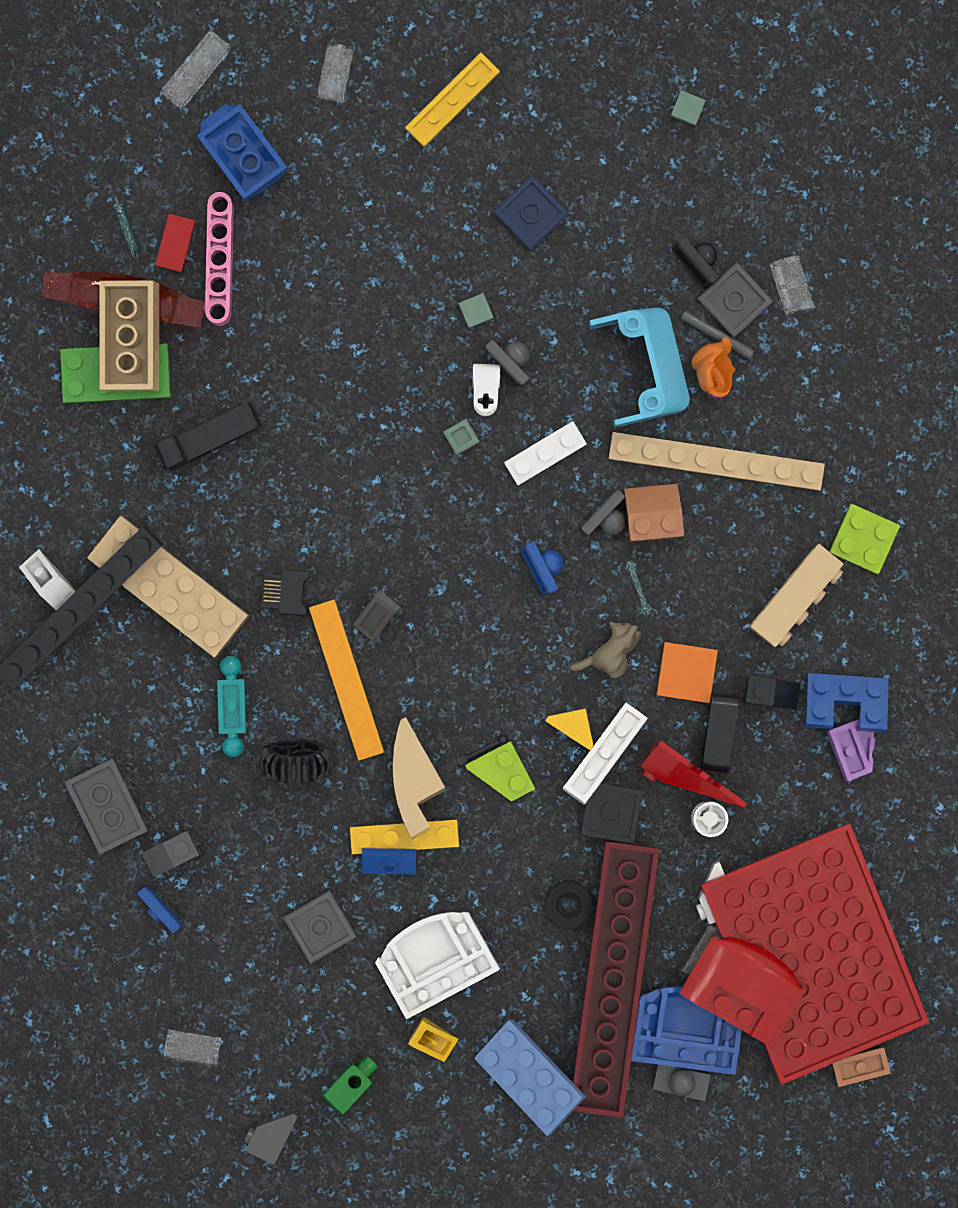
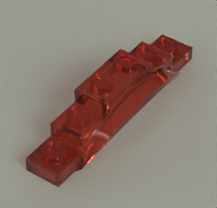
M46 271L41 297L100 311V281L151 280L110 272L77 271L62 274ZM159 283V322L201 329L206 302L187 298L179 291Z

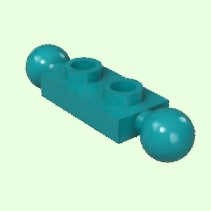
M226 656L220 663V670L226 676V680H217L219 734H227V738L222 745L223 752L229 757H237L244 749V744L238 737V733H246L245 679L236 680V675L241 670L240 660L235 656Z

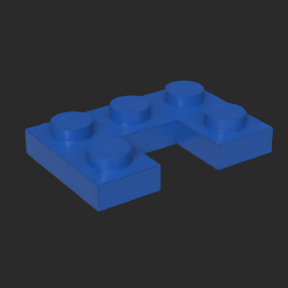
M808 673L805 727L832 729L834 704L859 705V731L886 733L888 679Z

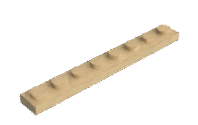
M616 432L612 433L609 452L610 460L817 491L821 490L825 465L823 463Z

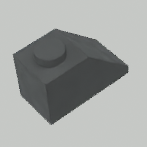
M187 830L141 854L152 876L155 877L200 855L201 851L191 830Z
M294 1110L260 1122L256 1130L250 1128L244 1140L248 1144L246 1152L275 1165L299 1112Z

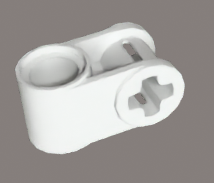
M473 364V405L475 411L481 416H490L497 409L498 388L500 386L499 364ZM483 397H488V400L493 402V404H489L488 409H483V405L478 403L483 400Z

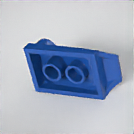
M225 104L200 123L201 129L197 137L245 201L259 195L287 172V166L241 104L238 106Z

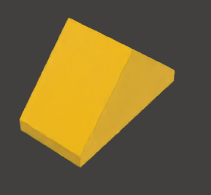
M585 708L547 716L546 722L591 751L593 742Z
M423 1017L410 1037L408 1044L445 1062L459 1039Z

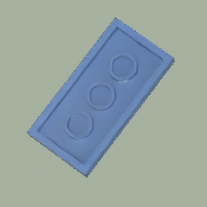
M513 1019L508 1020L474 1058L547 1136L551 1135L586 1097Z

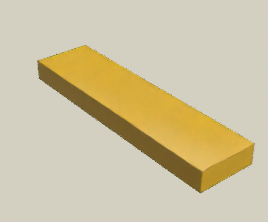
M480 53L405 129L425 147L500 71Z

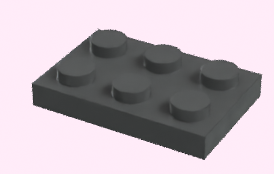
M114 758L64 782L99 855L149 831Z

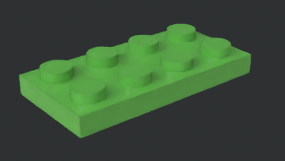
M159 344V391L106 392L100 390V347L60 349L63 403L171 398L168 344Z

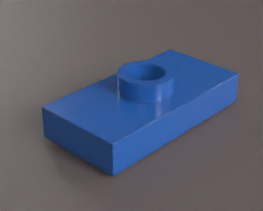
M362 848V874L416 875V849Z
M145 886L137 893L149 906L147 912L156 922L161 920L172 933H175L182 926L183 923L149 886Z

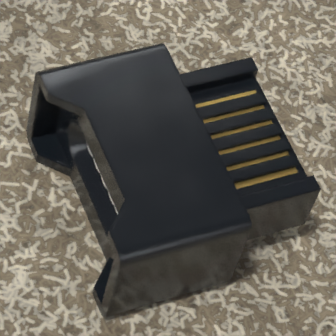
M282 569V575L263 574L261 607L278 608L279 615L307 617L308 610L303 605L304 583L310 579V571Z

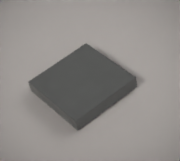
M735 263L697 299L733 338L773 302L738 263Z
M330 890L283 917L310 964L357 937Z

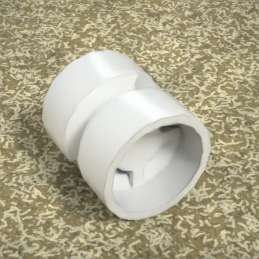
M710 800L702 801L693 809L691 821L699 833L707 837H715L723 833L727 828L728 814L717 802Z

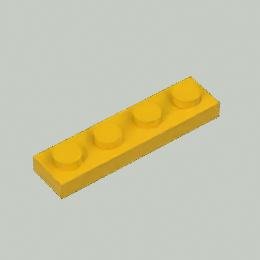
M457 819L427 821L430 830L413 840L404 823L350 827L352 854H362V848L420 850L459 847Z

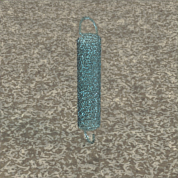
M123 203L115 204L112 207L127 250L132 252L135 260H138V254L136 253V259L133 251L138 250L139 246Z

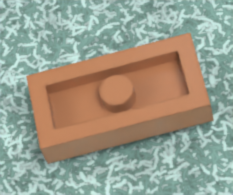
M883 1046L862 1051L832 1063L838 1087L891 1074Z

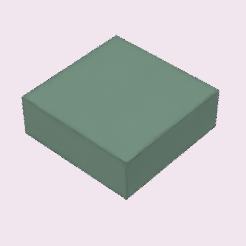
M681 90L671 117L696 126L706 100Z
M484 293L459 303L468 328L493 319Z
M467 419L443 431L456 455L479 443Z

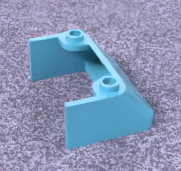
M662 308L639 309L590 320V330L618 323L620 331L626 337L636 338L644 336L656 383V388L648 389L640 395L638 400L640 414L614 420V428L679 413L686 409L690 397L670 316L667 311Z

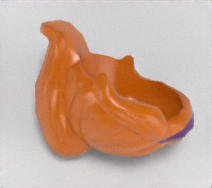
M727 336L723 337L721 342L710 343L701 347L691 360L693 369L697 371L696 375L699 386L710 397L717 400L724 399L730 392L732 375L736 370L727 356L732 347L731 341Z

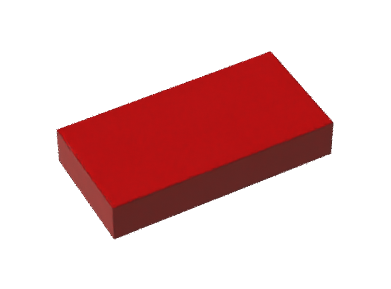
M172 214L168 215L155 264L156 267L182 273L195 220Z

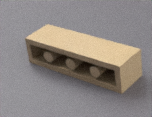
M816 544L749 625V628L772 647H776L778 644L783 646L792 635L789 630L795 623L800 625L809 615L806 610L813 602L817 605L826 594L823 590L829 582L834 584L842 575L843 571L840 568L844 564L823 546Z

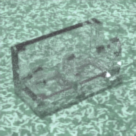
M794 255L772 262L770 267L786 316L814 308V302L811 298L799 256Z
M168 1030L163 1057L167 1060L218 1068L219 1053L222 1046L221 1038Z

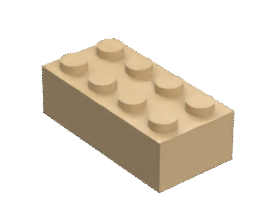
M100 281V390L106 392L159 391V283L155 281Z

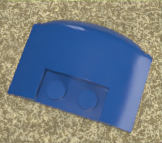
M683 986L664 987L648 994L640 995L631 1061L736 1074L741 1029L679 994Z

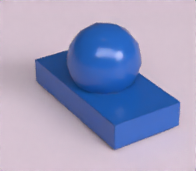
M534 541L522 547L520 551L541 593L546 596L556 591L558 587L552 576L561 572L563 568L562 556L553 550H547L540 554Z

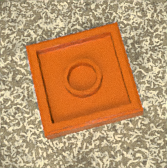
M664 642L656 695L710 703L718 650Z

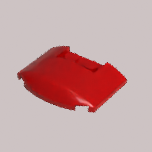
M718 936L710 938L679 994L759 1041L773 1047L804 995L805 989L803 985H800L794 972L781 959L768 950L739 938L718 939Z

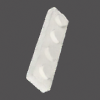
M625 703L565 784L563 790L585 805L648 718Z

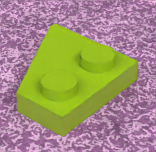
M511 741L465 764L469 771L510 801L535 789Z

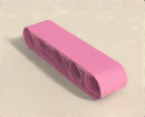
M223 192L212 194L208 200L205 313L208 320L217 326H222L229 322L232 310L234 206L230 197ZM221 199L228 202L227 209L223 212H216L214 210L215 202ZM218 226L227 228V234L222 239H216L213 236V232ZM217 253H224L227 257L226 262L221 266L214 265L212 261ZM221 279L226 282L224 291L214 292L212 284L214 281ZM216 306L225 308V315L221 319H214L211 316V312Z

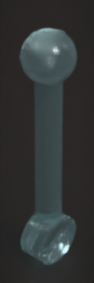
M628 561L625 569L630 572L642 604L641 611L644 614H649L652 608L647 604L635 572L636 564L633 561Z

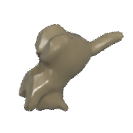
M611 621L609 625L612 628V636L608 642L596 650L593 656L571 665L570 669L577 671L593 665L599 671L607 673L611 678L622 676L628 666L626 653L634 649L641 635L637 631V626L633 625L631 627L629 623H613Z

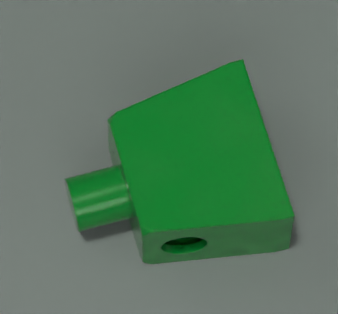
M366 1056L357 1066L350 1064L320 1095L339 1114H344L372 1084L368 1077L378 1066ZM352 1076H355L358 1080L354 1088H351L348 1084V1080Z

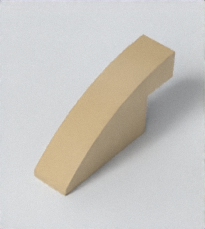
M405 717L400 721L394 745L393 782L403 822L413 840L430 830V826L418 805L445 791V786Z

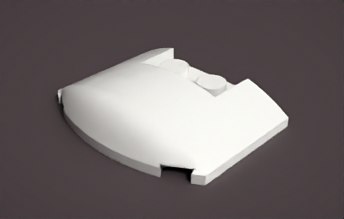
M469 912L440 913L410 925L389 942L381 958L378 957L375 962L406 1019L500 970Z

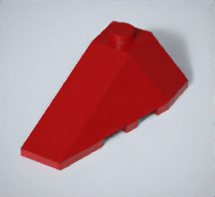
M657 740L640 764L644 768L641 774L653 782L659 779L664 783L743 808L747 804L661 740Z

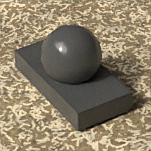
M493 339L486 345V351L520 387H523L530 378L519 368L529 361L530 351L527 345L519 341L511 342L504 351Z
M616 490L581 527V531L589 536L600 525L601 530L607 535H617L622 532L626 523L625 517L622 512L614 508L625 498V495Z
M379 590L353 626L374 642L399 610L400 606Z
M657 1064L652 1089L705 1101L711 1074L687 1068Z

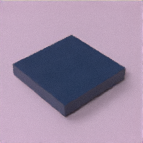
M533 175L493 211L530 251L569 215L566 209Z

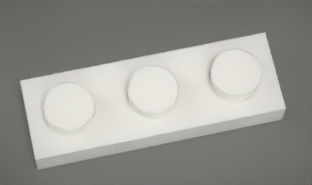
M572 421L507 460L504 464L519 486L587 444Z

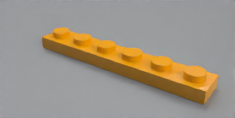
M335 599L309 607L358 761L384 753Z

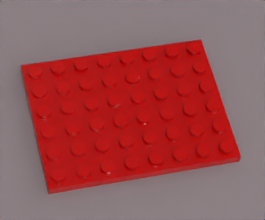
M846 823L700 884L721 939L739 938L768 950L781 959L794 972L800 985H803L805 989L804 995L774 1046L771 1047L764 1043L781 1085L929 1023L850 823Z

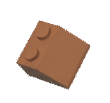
M678 484L624 489L629 542L684 536Z

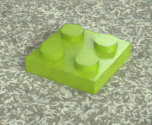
M850 504L829 552L878 575L900 525L854 504Z

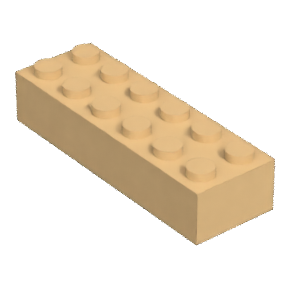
M120 516L87 558L100 568L139 528L125 517ZM163 547L122 585L214 658L220 655L250 616Z

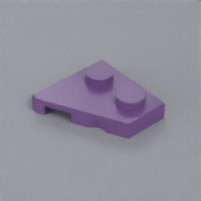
M859 719L826 731L845 782L872 772V751L875 747L874 732L859 731Z

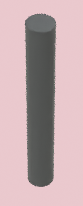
M685 310L681 317V320L718 342H721L722 338L727 336L732 344L731 349L749 360L755 351Z

